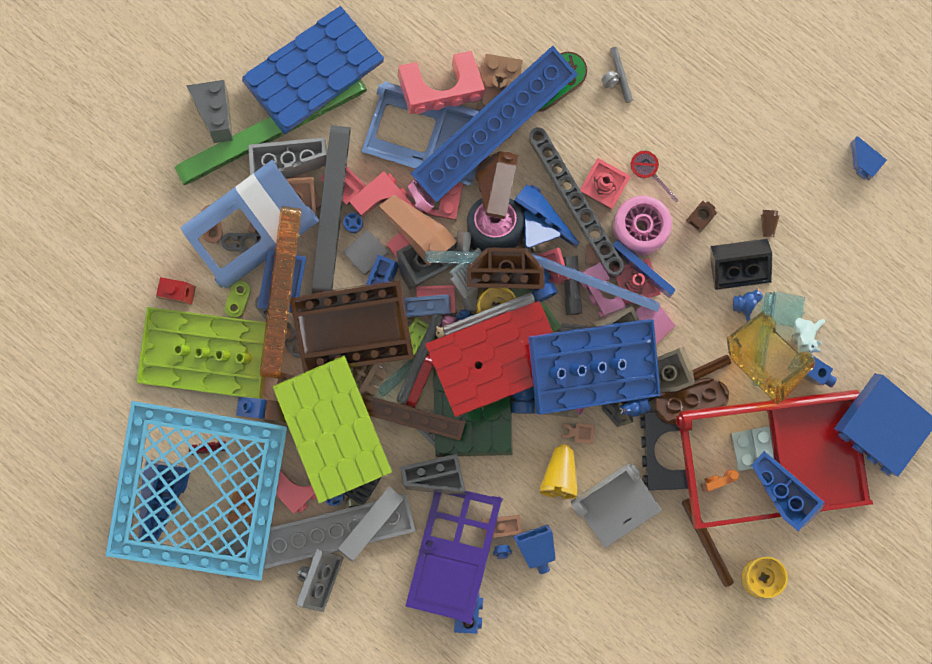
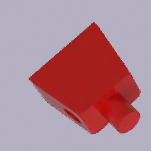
M160 277L156 298L192 305L196 286L188 282Z

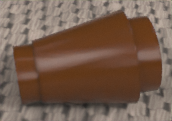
M763 210V214H761L763 237H775L780 217L777 210Z

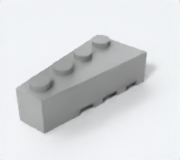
M325 137L249 145L250 175L272 159L286 179L326 166L327 145Z

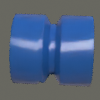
M545 268L544 289H532L535 302H543L558 293L554 283L550 282V274Z
M534 387L512 395L515 398L511 402L512 413L536 414L534 412L535 402L533 401L535 398Z

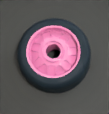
M482 198L476 201L470 208L467 216V232L471 234V243L476 248H479L481 252L487 248H516L524 235V215L520 206L510 198L506 218L501 219L485 214Z

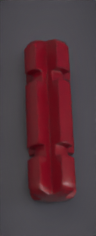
M219 441L217 443H207L213 452L222 446ZM197 444L192 445L194 449L199 446ZM205 445L196 451L197 454L210 453Z

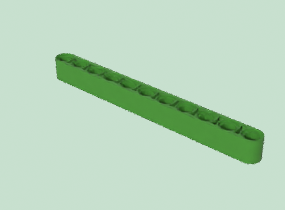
M362 79L290 131L365 93L367 88ZM268 117L233 135L232 141L220 142L175 166V170L183 185L190 184L248 154L249 145L269 143L283 136L284 133L272 118Z

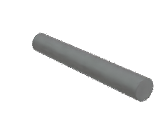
M612 47L610 52L616 72L619 74V82L625 102L629 103L633 99L618 48Z

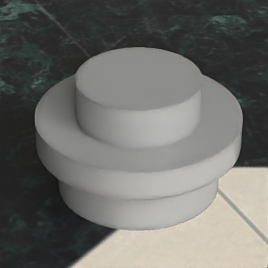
M613 71L606 73L601 80L605 88L615 87L619 82V74Z

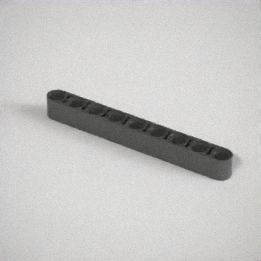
M335 125L330 127L312 293L333 290L351 134L350 127Z
M541 127L533 128L530 132L532 148L608 276L611 278L619 277L623 271L621 258L546 131ZM539 134L542 135L543 139L535 141L533 137ZM549 150L553 155L551 157H544L542 153ZM558 166L562 169V172L555 174L552 168ZM567 182L572 187L569 190H565L561 185ZM579 199L581 204L574 206L571 204V200ZM588 215L591 220L587 223L582 222L580 217ZM597 231L600 233V237L593 239L590 233ZM606 247L610 250V253L602 255L599 250ZM617 264L620 269L617 272H613L609 269V266Z

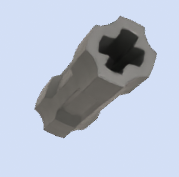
M578 256L563 257L565 266L579 271ZM571 278L564 280L566 315L582 314L579 281Z

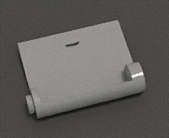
M627 463L571 501L575 512L580 517L585 518L605 548L662 511L639 477L640 472L634 464L630 465Z

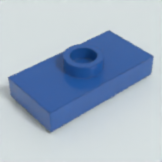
M239 397L236 416L264 419L267 401L265 399Z

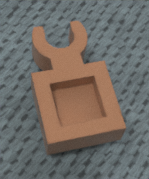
M576 423L575 428H572L569 424L562 425V427L569 429V433L561 435V438L567 439L574 436V442L593 444L595 425Z

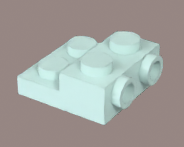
M769 426L731 433L738 471L753 469L751 465L764 451L774 459Z

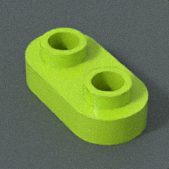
M237 281L231 287L225 305V312L232 318H239L244 314L251 294V287L247 282ZM243 287L244 291L243 293H238L237 289ZM232 305H237L238 309L232 311L231 307Z

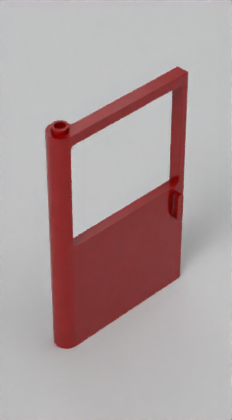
M848 390L679 412V416L676 417V424L680 428L694 529L782 517L779 512L705 523L701 521L689 430L692 429V420L766 411L768 413L774 459L825 502L824 508L820 512L873 505V500H870L863 453L861 454L852 448L853 444L850 441L845 442L838 436L839 432L834 429L860 392L858 390Z

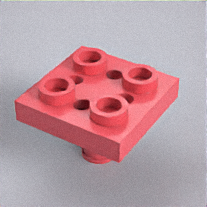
M597 158L580 190L582 194L612 210L631 176Z
M650 258L642 260L653 269ZM629 264L624 265L621 275L615 278L617 286L634 293L641 292L642 290V293L639 295L652 298L661 295L660 290L649 281L645 282L647 279H645L644 275L638 273ZM617 267L613 268L612 270L613 272H617L620 268ZM622 298L625 305L633 303Z

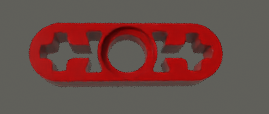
M429 355L426 356L406 406L415 408L433 368V362Z

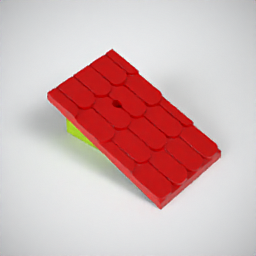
M540 301L425 344L455 417L534 386L528 337L554 333Z

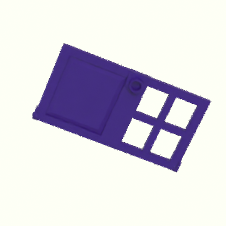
M466 491V495L447 494L464 498L461 514L458 517L437 512L442 493L434 492L405 607L472 624L503 498L491 497ZM470 500L493 505L489 524L466 519ZM435 518L458 523L454 541L431 536ZM464 524L487 530L483 548L460 543Z

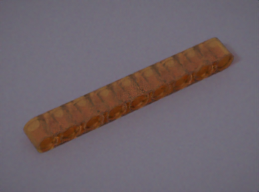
M281 206L260 377L280 379L301 221V208Z

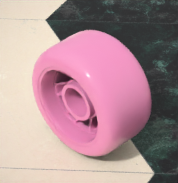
M643 195L632 197L625 201L616 212L612 226L615 240L620 241L635 255L652 254L658 251L670 236L672 229L671 215L666 206L656 198ZM643 224L645 231L639 230L636 225Z

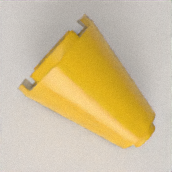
M560 444L559 447L554 448L539 488L540 494L555 498V496H560L562 499L577 498L578 490L574 451L570 449L569 445Z

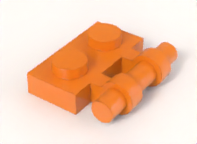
M727 470L722 477L718 475L707 477L704 479L705 482L701 483L703 491H711L736 481L739 478V474L736 470Z

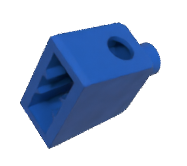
M797 353L788 370L815 385L826 384L829 387H833L837 381V378L831 375L833 368L810 353H805L802 359H799Z
M548 524L513 536L529 568L537 567L539 574H545L550 571L548 563L554 561L556 557L553 533Z

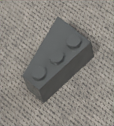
M219 80L186 85L190 97L213 142L232 141L229 97L225 81Z
M457 454L400 467L406 490L466 495Z

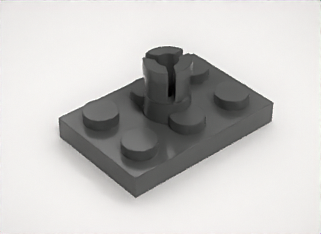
M316 550L310 568L302 566L298 571L299 576L297 578L304 582V585L299 593L297 606L324 612L342 564L343 556Z

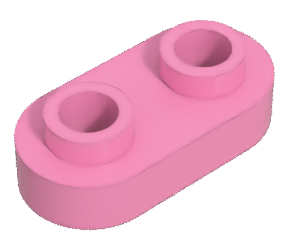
M413 180L408 185V193L415 199V205L421 212H429L434 207V204L428 193L416 180Z

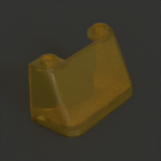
M762 311L727 337L728 353L733 362L776 404H779L787 398L814 368L815 359L809 352L802 351L798 353L776 332V322L773 317L767 316Z

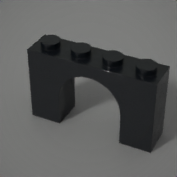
M656 412L643 414V417H640V429H644V436H641V448L645 449V456H642V467H645L646 475L642 477L643 483L648 490L688 489L686 470L664 468L657 461L654 452L655 444L661 435L667 432L680 431V428L677 427V424H669L662 421Z

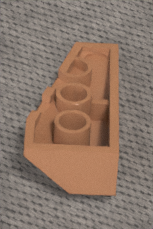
M394 194L379 206L381 211L428 266L457 242L443 225Z

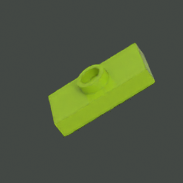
M415 317L409 327L414 355L419 349L429 326L417 317Z

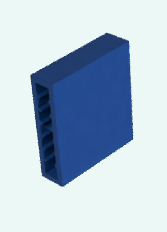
M874 373L834 429L839 432L838 436L845 442L850 441L853 444L852 448L861 454H866V459L874 465L878 464L881 467V472L887 476L894 475L899 477L931 433L932 415L884 375Z

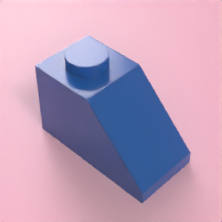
M857 136L851 141L854 169L859 177L869 181L887 159Z

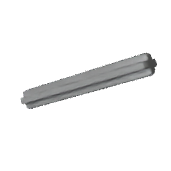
M525 294L444 327L443 332L446 336L534 303L533 294Z

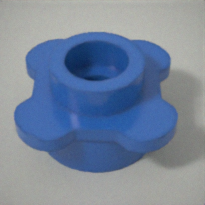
M461 309L460 312H456L455 316L458 322L475 314H472L470 310Z

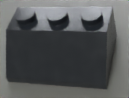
M768 239L710 246V261L715 290L772 283V250Z

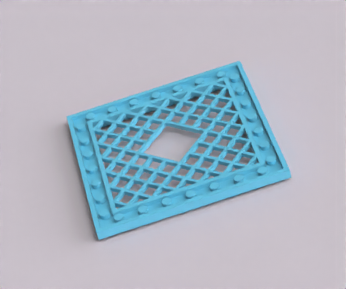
M131 401L106 556L261 581L288 426ZM149 424L155 425L154 427L148 430ZM161 426L175 429L166 434ZM158 428L164 437L154 442L149 433ZM180 429L194 432L185 437ZM177 431L183 440L174 446L168 436ZM199 432L213 434V436L205 441ZM197 434L203 443L194 449L188 439ZM219 436L231 437L233 439L224 444ZM146 437L152 443L147 449H145ZM216 437L222 446L213 452L207 443ZM166 439L172 448L163 454L157 444ZM239 439L249 440L252 442L244 447L242 443L239 441ZM236 441L241 450L232 455L227 446ZM185 442L191 451L182 457L177 447ZM258 442L265 443L264 450L261 448ZM255 443L261 453L252 458L246 449ZM205 445L210 455L202 460L196 451ZM155 447L160 456L151 461L146 452ZM224 448L230 458L221 463L215 454ZM174 450L180 459L171 465L165 456ZM244 452L249 461L240 466L235 457ZM193 453L199 463L190 468L185 458ZM263 455L261 468H259L254 460ZM144 456L149 464L141 469ZM213 456L218 466L210 471L204 462ZM162 458L168 465V468L160 473L154 463ZM233 460L238 469L229 474L223 465ZM182 461L188 471L179 476L173 467ZM252 463L258 472L248 477L243 468ZM202 465L224 496L192 518L170 486ZM151 466L157 476L148 481L142 472ZM219 468L227 476L220 482L212 474ZM171 470L176 479L168 484L162 475ZM241 471L246 480L237 485L232 476ZM257 475H259L258 485L256 488L251 480ZM141 476L142 479L145 481V484L138 488L139 478ZM160 478L165 487L156 492L150 483ZM229 479L235 488L226 494L220 485ZM249 482L254 491L245 497L240 487ZM148 485L154 495L145 500L139 491ZM168 489L173 498L164 503L159 494ZM237 490L243 499L234 505L228 496ZM256 494L253 508L248 499ZM138 495L142 503L135 507L136 496ZM156 497L162 506L153 512L147 502ZM226 498L232 507L223 513L217 504ZM176 500L181 509L172 514L167 505ZM245 501L251 510L242 516L236 507ZM145 505L151 514L141 519L136 510ZM215 507L220 516L211 521L206 512ZM164 508L170 517L161 523L156 513ZM234 509L239 519L231 524L225 515ZM184 511L189 521L181 526L175 517ZM253 513L250 527L244 518ZM134 514L139 522L131 527ZM203 514L209 523L200 529L194 520ZM153 516L159 525L150 531L144 522ZM223 518L228 527L219 532L214 523ZM172 519L178 529L169 534L164 524ZM242 521L248 530L239 535L233 526ZM192 522L197 532L189 537L183 528ZM141 524L147 534L139 539L133 532V529ZM212 526L217 535L208 540L202 531ZM161 527L167 536L158 542L152 533ZM231 529L236 538L227 543L222 534ZM181 531L186 540L177 545L172 536ZM249 533L248 545L242 540V537ZM200 534L205 543L197 548L191 539ZM147 536H150L154 543L142 540L145 539ZM220 537L225 546L216 551L211 542ZM169 539L174 546L165 545L162 543ZM239 540L245 549L235 554L230 545ZM189 542L193 549L184 548L181 546ZM208 545L213 552L202 551L201 549ZM228 548L232 555L221 554L220 552ZM246 552L245 557H240L241 554Z

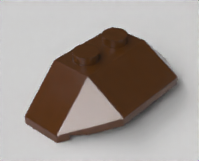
M487 248L467 267V287L544 289V268L527 248Z

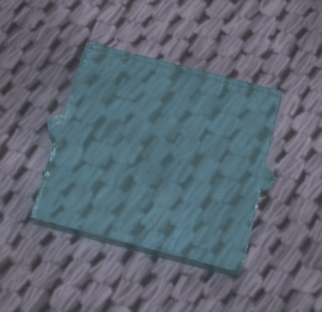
M774 291L772 305H770L769 323L794 327V321L802 318L803 314H805L803 311L805 297Z

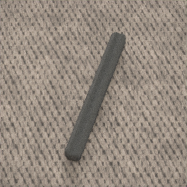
M434 314L397 396L398 402L405 404L408 400L422 364L428 354L425 344L434 340L436 326L440 327L443 317L438 314Z

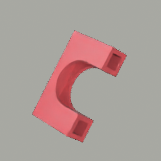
M472 51L453 54L452 67L458 83L446 91H437L428 87L422 79L417 62L398 66L397 76L409 114H422L429 110H440L444 107L459 106L467 102L474 103L483 99L485 89Z
M384 171L349 200V203L362 218L393 194L419 210L415 202L411 203L407 199L409 197L408 193L403 188L399 189L395 185L397 182L390 173L387 175ZM398 233L386 245L397 258L396 252L410 244L401 233Z
M280 469L276 495L293 514L297 511L302 513L308 507L306 503L311 498L313 500L317 499L312 485L299 486L295 484Z

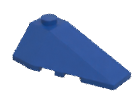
M526 184L514 202L520 206L523 213L529 211L558 231L560 238L577 248L579 241L544 196L540 194L541 190L534 185L528 186Z
M765 451L751 465L782 518L796 531L799 532L809 524L824 508L825 502Z
M157 461L154 463L160 473L168 468L165 462ZM176 465L173 467L179 476L188 471L183 466ZM151 466L143 472L148 481L157 476ZM171 470L162 475L168 484L176 479ZM190 473L170 486L178 498L187 488ZM160 478L150 483L156 492L165 487ZM148 485L141 490V495L145 500L154 495ZM168 489L159 494L164 503L173 498ZM156 497L147 502L153 512L162 506ZM176 500L167 505L170 511L172 509L175 510L177 506ZM145 505L140 507L141 519L151 514ZM163 508L156 513V516L162 523L168 518L169 514ZM153 516L144 522L150 531L159 525ZM141 524L139 525V539L147 534ZM161 527L152 533L157 541L163 532ZM150 536L142 540L154 542Z

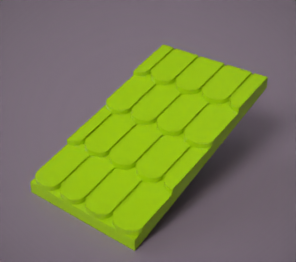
M147 307L136 383L262 399L272 323Z
M345 355L273 386L319 503L392 473Z

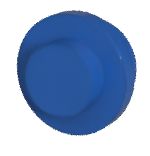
M509 545L494 547L493 556H497V559L509 558L508 555L512 554Z

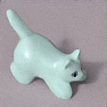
M802 318L794 321L795 333L792 335V342L794 345L797 344L799 359L804 357L805 352H820L818 346L821 345V342L815 340V336L819 328L825 323L824 319L818 320L815 324L810 320Z

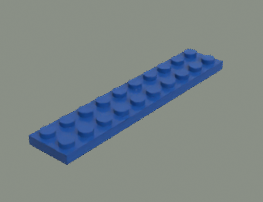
M551 46L410 174L429 196L437 202L578 74L556 48Z

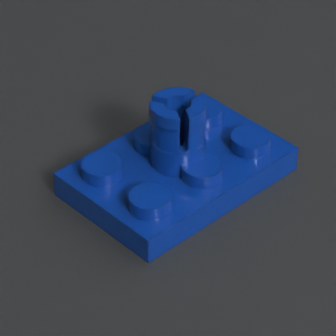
M268 250L257 307L292 313L290 298L300 295L307 257Z

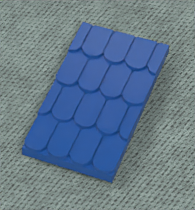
M339 6L318 20L315 25L296 36L293 41L248 71L242 77V82L285 135L382 64L384 57L378 52L371 41L367 39L366 35L346 11Z
M654 319L615 323L528 337L536 414L541 415L661 396Z

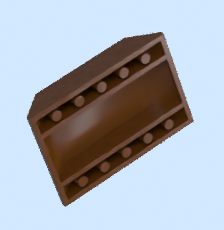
M400 281L372 283L290 298L304 373L344 355L349 367L414 358Z

